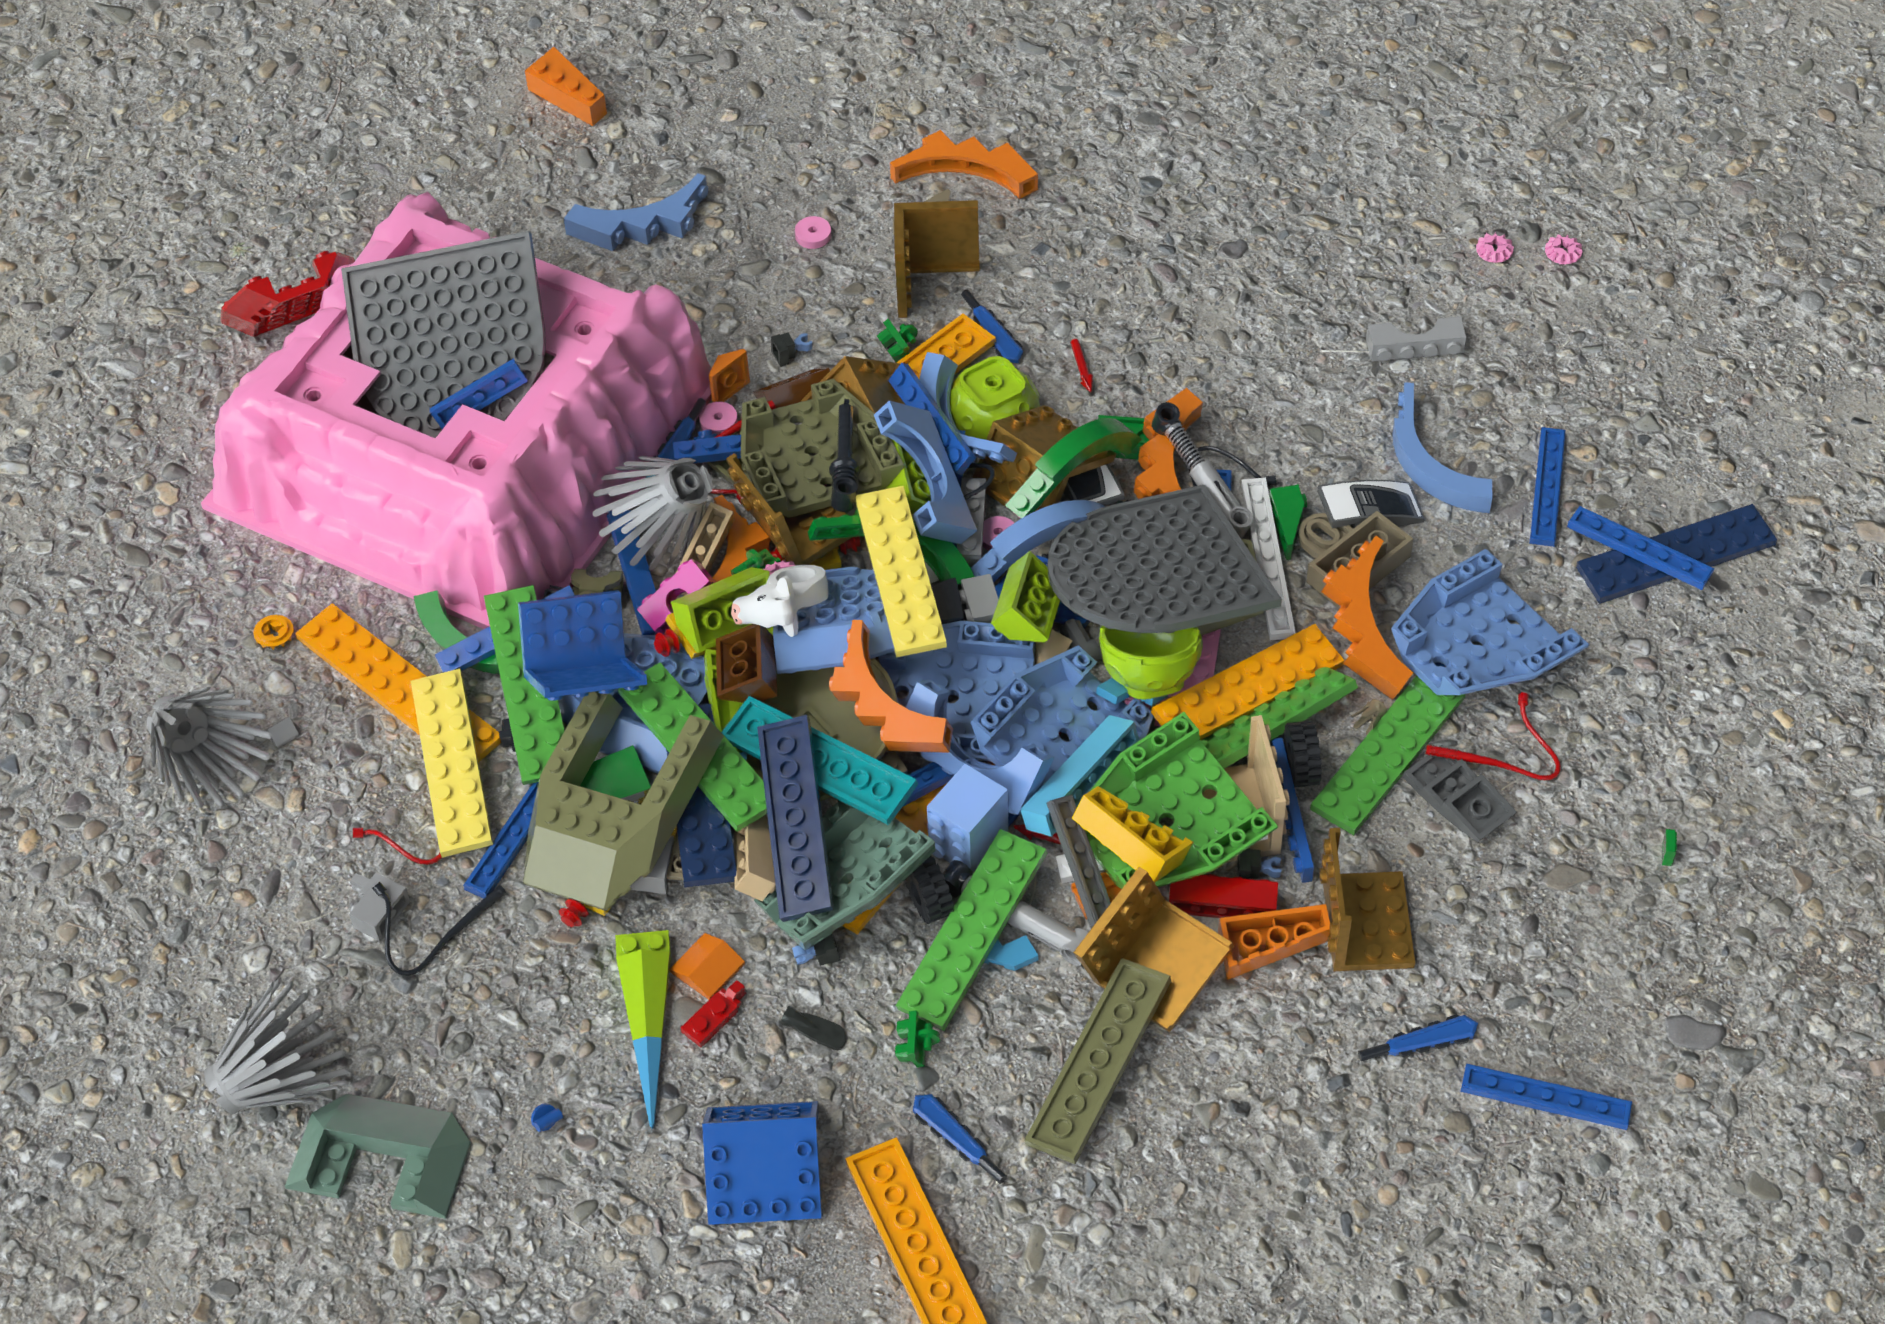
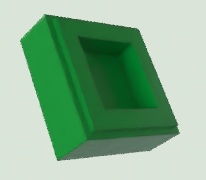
M1666 829L1662 842V865L1671 866L1677 852V832L1673 829Z

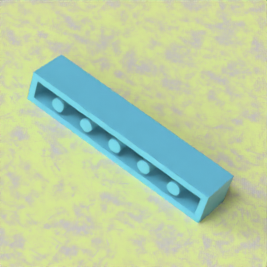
M1109 715L1020 809L1026 830L1052 837L1056 829L1046 803L1050 800L1073 795L1077 807L1083 795L1092 789L1116 757L1139 741L1135 722Z

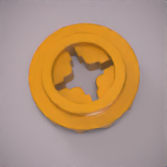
M270 615L261 619L256 624L253 633L256 643L261 644L263 648L271 647L274 650L276 646L281 645L284 647L286 641H291L294 628L292 622L287 617ZM270 628L278 632V636L271 634Z

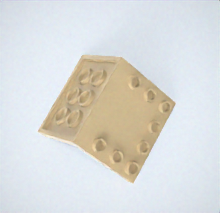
M1262 715L1251 717L1247 764L1227 767L1224 770L1258 810L1263 807L1278 826L1276 830L1268 834V839L1258 841L1249 847L1253 850H1261V857L1281 854L1282 836L1286 834L1284 820H1288L1286 806L1290 804L1287 789L1283 790L1281 785L1283 783L1282 770L1277 768L1275 764L1277 762L1275 746H1270L1269 740H1271L1269 725H1264ZM1207 789L1202 795L1207 799H1211L1217 795V792ZM1238 855L1229 860L1228 862L1237 861Z

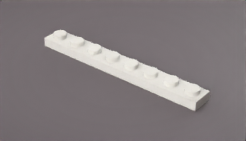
M1266 477L1242 479L1241 487L1245 508L1253 516L1249 530L1256 560L1282 599L1281 607L1265 611L1270 640L1286 639L1295 634V627Z

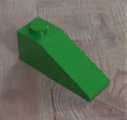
M1299 484L1272 488L1269 494L1274 523L1286 560H1291L1303 519L1304 508H1307V498L1305 493L1301 494Z

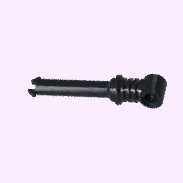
M845 398L844 404H841L838 410L837 459L829 467V473L832 476L830 503L833 509L840 512H848L854 508L858 490L856 481L860 473L858 463L852 459L853 407L849 404L850 400Z

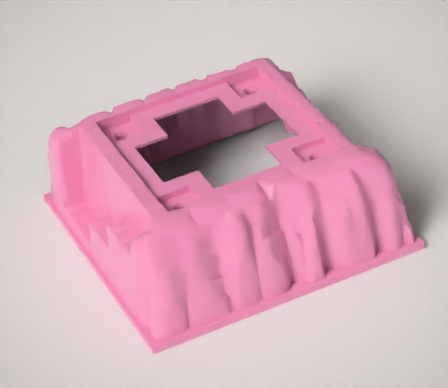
M428 191L418 196L409 194L397 204L390 216L375 228L369 243L356 261L349 265L340 266L335 271L330 287L323 291L320 309L315 315L297 325L294 331L285 337L281 350L271 353L255 370L246 373L240 379L239 387L235 388L230 398L220 408L215 425V454L213 457L215 477L213 478V489L201 502V505L206 511L414 599L413 596L438 590L445 601L447 614L485 629L490 624L484 595L534 585L536 599L541 600L544 598L545 590L549 589L550 585L563 588L569 585L571 588L574 586L571 583V575L574 569H586L612 535V533L604 537L599 535L600 530L609 525L606 517L607 513L594 517L593 511L646 489L642 488L616 496H609L607 494L594 497L593 494L597 490L644 479L646 476L606 481L601 478L604 475L640 471L616 470L615 467L625 466L623 463L627 461L650 462L639 459L640 456H657V450L661 444L667 442L666 437L668 434L675 431L674 426L677 421L683 420L689 415L699 398L704 399L706 405L712 400L709 373L712 367L707 360L697 323L689 317L685 304L672 290L655 284L650 286L644 293L641 290L626 293L535 258L545 324V352L556 357L505 421L462 405L439 435L433 438L355 406L381 373L379 370L343 356L351 345L341 268L491 238L486 231L478 228L471 231L469 226L457 220L449 219L444 208Z

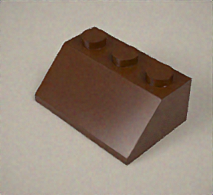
M817 367L753 392L756 399L765 397L767 402L772 400L776 409L802 402L801 400L811 391V385L819 383L830 372L829 367Z
M751 624L716 639L717 697L719 699L744 703L749 696L761 702L777 696L774 639L766 627Z

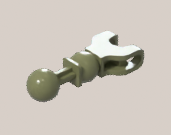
M574 569L571 575V583L574 585L575 595L618 590L621 592L622 597L624 588L623 571H610L608 575L603 577H591L586 574L587 569Z

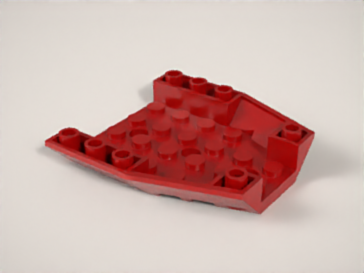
M328 250L323 251L315 256L316 259H313L312 263L318 277L317 279L314 276L301 281L299 286L292 288V285L280 288L277 294H275L269 277L263 279L262 276L254 277L248 280L249 284L245 285L230 300L224 302V305L221 307V323L255 337L311 316L320 309L323 291L330 287L335 271L340 266L354 263L355 259L336 251L329 253Z

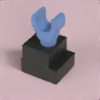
M789 332L781 335L778 334L771 336V352L779 366H785L789 364V359L795 358V350H812V341L807 342V333L799 335L794 341Z
M1247 848L1238 854L1237 877L1258 879L1260 872H1263L1272 878H1279L1282 870L1274 869L1272 866H1280L1281 858L1272 857L1262 862L1261 850Z
M833 933L807 950L800 946L792 948L797 964L806 963L813 956L817 957L820 966L841 961Z

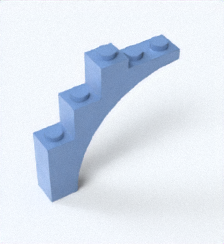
M698 173L686 186L675 194L643 207L626 210H603L575 204L564 217L566 235L610 251H614L617 245L622 243L624 237L648 245L653 237L655 238L658 235L659 230L683 238L693 228L694 219L692 214L696 211L697 205L708 194L706 176Z

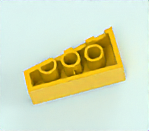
M1099 786L1083 795L1072 816L1074 821L1097 838L1102 845L1108 847L1119 856L1123 862L1129 864L1135 870L1138 867L1146 870L1154 883L1179 867L1193 844V841L1186 837L1184 840H1181L1172 835L1174 830L1166 825L1160 828L1148 820L1150 816L1142 811H1131L1128 809V803Z

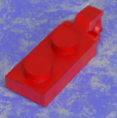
M736 980L727 990L722 988L680 1027L681 1033L700 1048L703 1047L738 1013V1008L741 1005L740 1000L746 995L745 986Z

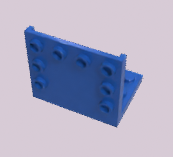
M620 591L518 602L524 678L548 700H561L563 696L572 694L574 697H585L589 695V692L595 691L601 694L613 693L614 689L617 688L637 690L640 685H647V675L625 657Z
M818 1101L707 1108L702 1123L708 1225L822 1218L817 1141Z

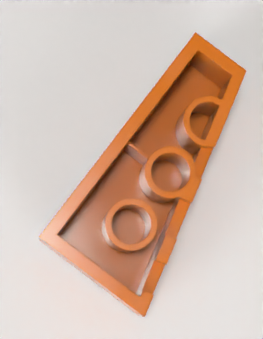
M552 47L525 70L529 91L591 126H594L607 114L604 94L555 47Z
M1326 904L1219 918L1218 934L1231 941L1234 945V948L1224 960L1227 980L1328 942L1330 920Z

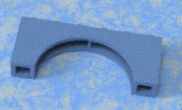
M889 400L874 414L880 433L896 441L913 457L922 470L930 489L931 501H928L913 514L920 535L962 544L977 531V528L930 411Z
M931 679L919 681L913 690L906 708L926 716L947 719L946 708L950 691ZM953 735L949 753L920 752L924 759L936 762L948 774L955 775L964 764H967L1008 789V812L1014 815L1022 814L1020 809L1041 788L1055 758L1035 744L1022 747L1017 756L1008 764L1000 766L980 762L966 753Z

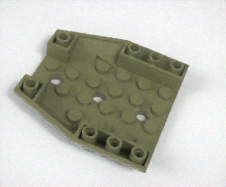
M834 379L812 384L811 400L771 410L765 397L742 403L741 460L754 487L772 510L777 513L780 511L788 518L831 506L832 486L825 487L824 485H832L829 467L837 459L839 406L844 404V398L849 399V404L853 407L852 459L860 467V473L856 481L858 485L857 495L884 490L904 468V464L891 438L881 435L874 417L875 413ZM816 453V455L810 456L809 454Z

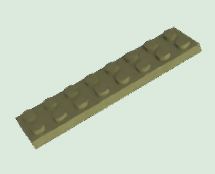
M1121 958L1024 1139L1027 1146L1076 1164L1172 981L1170 975Z

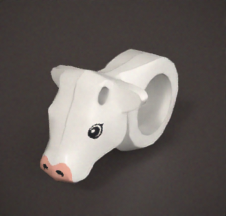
M796 565L775 571L769 576L766 585H762L748 596L739 597L733 601L731 615L735 624H757L766 628L781 625L790 637L797 635V611L819 604L828 598L826 571L816 565Z

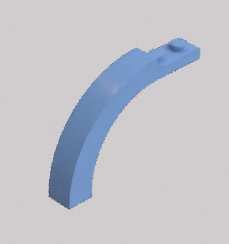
M927 352L919 380L976 458L985 459L988 456L999 463H1003L1004 460L1014 462L1017 453L1005 444L966 436L959 432L952 419L950 410L951 385L958 365L945 355Z
M1404 382L1403 392L1398 393V406H1402V410H1398V418H1394L1392 432L1395 453L1404 471L1420 488L1440 501L1465 510L1490 513L1492 479L1476 478L1453 471L1436 461L1424 449L1414 427V383Z
M1088 500L1064 501L1044 507L1023 517L990 542L993 548L971 568L974 577L991 574L994 583L1013 563L1028 551L1056 538L1071 522L1078 523L1086 520L1087 513L1106 506Z

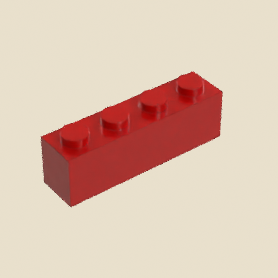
M1214 874L1199 875L1171 883L1169 902L1188 915L1213 918L1276 911L1278 882H1272L1267 879L1250 880L1242 877H1218Z

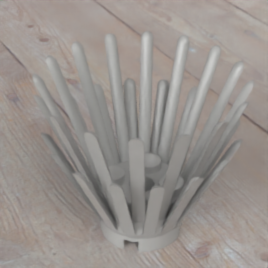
M640 456L639 459L653 462L627 461L623 463L625 466H618L615 469L640 471L604 475L601 479L606 481L642 476L652 477L595 491L593 496L599 497L607 494L609 496H616L642 488L646 489L595 509L593 516L597 517L611 510L612 515L616 516L642 504L600 530L599 535L604 537L630 521L622 527L621 532L627 534L632 529L634 530L612 549L614 554L621 552L656 521L636 543V547L640 548V550L631 559V566L637 565L671 523L654 551L655 558L650 564L649 570H654L684 521L667 563L669 568L673 565L686 533L687 536L681 551L682 557L685 555L696 533L698 523L699 525L706 511L708 494L712 492V479L703 465L698 468L693 464L696 460L692 458L672 460Z
M205 687L179 696L173 694L165 696L155 702L152 707L155 711L152 717L148 715L147 728L151 734L152 766L156 765L157 754L160 780L163 783L166 781L167 786L170 788L171 777L178 798L184 802V794L171 758L172 755L199 808H203V802L199 796L200 791L184 759L216 804L223 806L224 801L215 790L219 788V784L202 762L238 797H242L244 791L230 778L236 776V771L222 759L255 781L260 779V775L226 751L243 760L249 758L248 753L266 761L270 758L268 753L222 733L225 732L253 740L254 735L271 739L272 734L270 732L214 718L222 717L249 721L252 719H266L265 714L205 707L252 705L254 703L251 700L239 698L227 699L233 698L236 694H227L229 690L226 689L203 693L211 688Z
M281 977L275 983H271L262 998L256 1001L245 1018L252 1005V1000H249L215 1062L204 1071V1078L209 1091L217 1090L220 1095L216 1099L217 1103L231 1114H235L245 1108L316 1102L317 1100L314 1098H296L319 1095L323 1091L342 1088L341 1086L349 1083L346 1080L316 1083L348 1074L350 1072L348 1068L316 1075L311 1070L344 1057L346 1054L344 1050H339L314 1061L312 1057L299 1060L302 1054L335 1037V1030H329L295 1050L293 1049L303 1042L301 1037H297L287 1043L323 1015V1011L318 1009L287 1033L283 1032L289 1025L287 1018L308 998L306 992L302 993L275 1019L276 1012L274 1010L292 989L293 981L287 983L262 1015L261 1013L271 1001L272 995L281 984Z

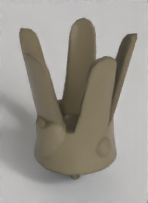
M1372 699L1362 710L1351 715V717H1355L1361 714V717L1355 722L1353 727L1358 729L1368 720L1372 719L1366 731L1367 736L1375 728L1379 719L1387 712L1384 702Z

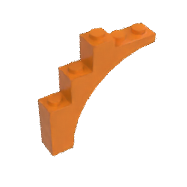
M939 130L923 138L922 147L890 162V175L895 184L908 178L928 173L956 172L976 175L994 181L1011 191L1019 199L1038 190V173L1008 143L988 151L974 136L955 145Z
M1187 387L1167 401L1178 407L1180 411L1179 419L1184 431L1201 417L1203 402ZM1156 409L1144 418L1143 432L1149 441L1142 445L1139 451L1138 462L1145 471L1135 478L1133 492L1138 499L1181 490L1174 471V445H1172V442L1169 441L1166 435H1160L1152 428V420Z
M723 495L715 497L714 503L733 511L735 520L726 537L728 542L726 555L719 570L713 576L716 582L732 576L731 570L747 560V551L754 549L759 553L765 548L769 550V542H771L770 537L757 522L749 525L744 517L741 518L736 512L733 503L728 502Z
M1375 536L1371 542L1366 540L1357 551L1361 555L1358 560L1352 558L1346 567L1341 564L1336 572L1332 569L1323 580L1326 585L1321 592L1341 606L1334 616L1337 621L1332 628L1352 642L1345 652L1348 658L1343 664L1393 700L1413 672L1387 646L1376 626L1371 611L1369 598L1370 572L1375 556L1384 542L1378 536Z
M852 620L851 629L847 632L848 650L843 656L844 667H835L834 675L829 680L830 691L838 701H856L855 715L864 726H882L880 731L881 741H883L889 751L949 753L953 728L948 720L908 710L893 701L880 688L871 668L869 655L870 630L863 620Z

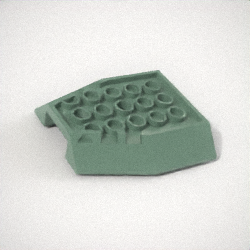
M839 801L822 816L834 910L816 915L808 912L799 919L782 922L779 919L776 888L763 901L754 899V901L786 935L804 950H807L831 935L835 929L845 923L852 922L856 916L867 909L871 910L885 899L936 851L933 839L920 830L915 833L896 818L892 820L890 825H887Z

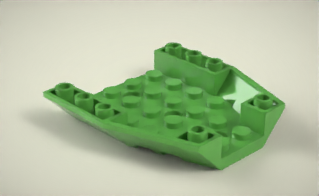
M1182 712L1121 752L1092 787L1094 789L1099 786L1128 803V809L1131 811H1142L1149 815L1148 820L1160 828L1163 827L1159 824L1161 819L1165 817L1173 819L1174 823L1169 827L1174 830L1172 835L1181 840H1184L1186 837L1193 841L1182 864L1155 882L1157 887L1212 872L1278 828L1277 824L1263 807L1258 810L1205 747L1200 740L1199 729L1185 712ZM1207 789H1212L1217 792V795L1214 798L1207 799L1202 793ZM1085 830L1095 859L1116 886L1122 889L1136 870L1123 862L1119 856L1108 847L1102 845L1097 838Z

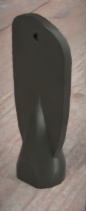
M788 1006L784 1012L781 1025L793 1027L807 1038L833 1050H841L845 1044V1030L842 1026L819 1016L801 1013L791 1006Z

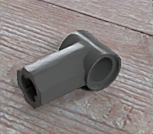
M1074 618L1065 621L1060 627V634L1072 640L1069 649L1079 645L1095 661L1101 660V651L1096 640L1089 638L1081 622L1074 620Z

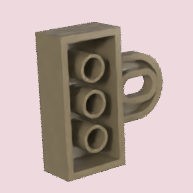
M1378 511L1354 529L1349 525L1331 528L1326 513L1313 514L1301 523L1298 537L1301 547L1315 558L1308 564L1306 582L1340 609L1341 606L1321 592L1326 585L1323 580L1331 569L1336 572L1341 564L1346 567L1352 558L1358 560L1361 555L1357 551L1366 540L1371 542L1375 536H1378L1384 542L1377 552L1371 568L1370 590L1411 557L1413 538ZM1316 528L1322 529L1333 539L1325 541L1312 530Z

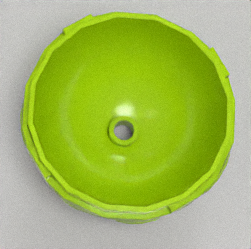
M993 356L965 369L954 380L950 391V410L958 430L965 431L966 436L987 440L993 421L1040 407V395L1028 375L1015 368L1008 359Z
M1105 626L1100 627L1099 644L1106 670L1115 681L1122 684L1128 690L1130 696L1136 699L1146 700L1180 691L1184 687V681L1193 673L1194 667L1202 653L1203 641L1198 627L1178 630L1173 633H1138L1108 629Z

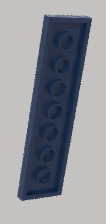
M1753 504L1650 537V539L1710 567L1775 546L1777 538ZM1615 549L1577 561L1576 565L1578 572L1599 604L1676 579Z
M711 704L698 705L714 723ZM697 786L676 825L684 888L735 882L737 871L730 823Z
M807 715L759 726L757 730L779 919L782 922L804 917L808 912L816 915L833 911L834 906L810 718Z

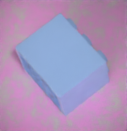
M964 764L927 806L928 836L935 842L936 850L933 855L940 859L943 858L950 863L953 860H959L966 864L974 873L998 831L1002 829L1008 832V789Z

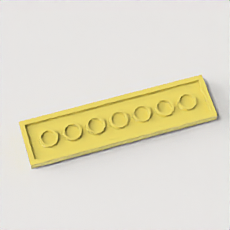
M904 486L856 495L855 502L896 658L946 648L945 634Z
M460 669L412 680L411 687L440 854L443 858L493 845L462 672Z

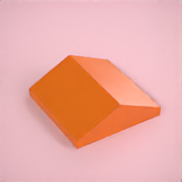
M745 349L717 356L709 373L712 403L725 402L750 383L747 351Z
M704 933L669 971L709 1000L745 965V961L724 940Z

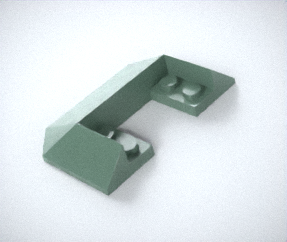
M345 1094L312 1112L285 1188L339 1199L356 1149L406 1158L390 1203L392 1209L446 1219L471 1143L451 1112Z

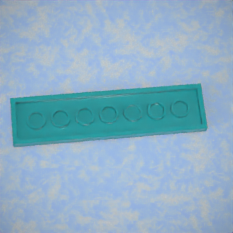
M749 696L721 733L734 747L761 760L757 727L793 717ZM811 727L819 790L890 825L918 786L917 780Z

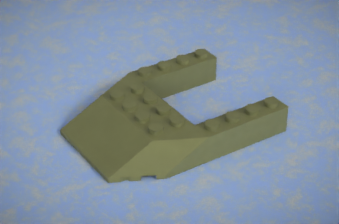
M595 691L589 692L588 696L583 697L540 775L528 830L523 883L527 886L607 911L616 903L619 897L624 896L632 889L630 886L641 876L645 878L652 872L724 735L710 720L690 715L641 805L580 787L623 709L610 693L601 694Z

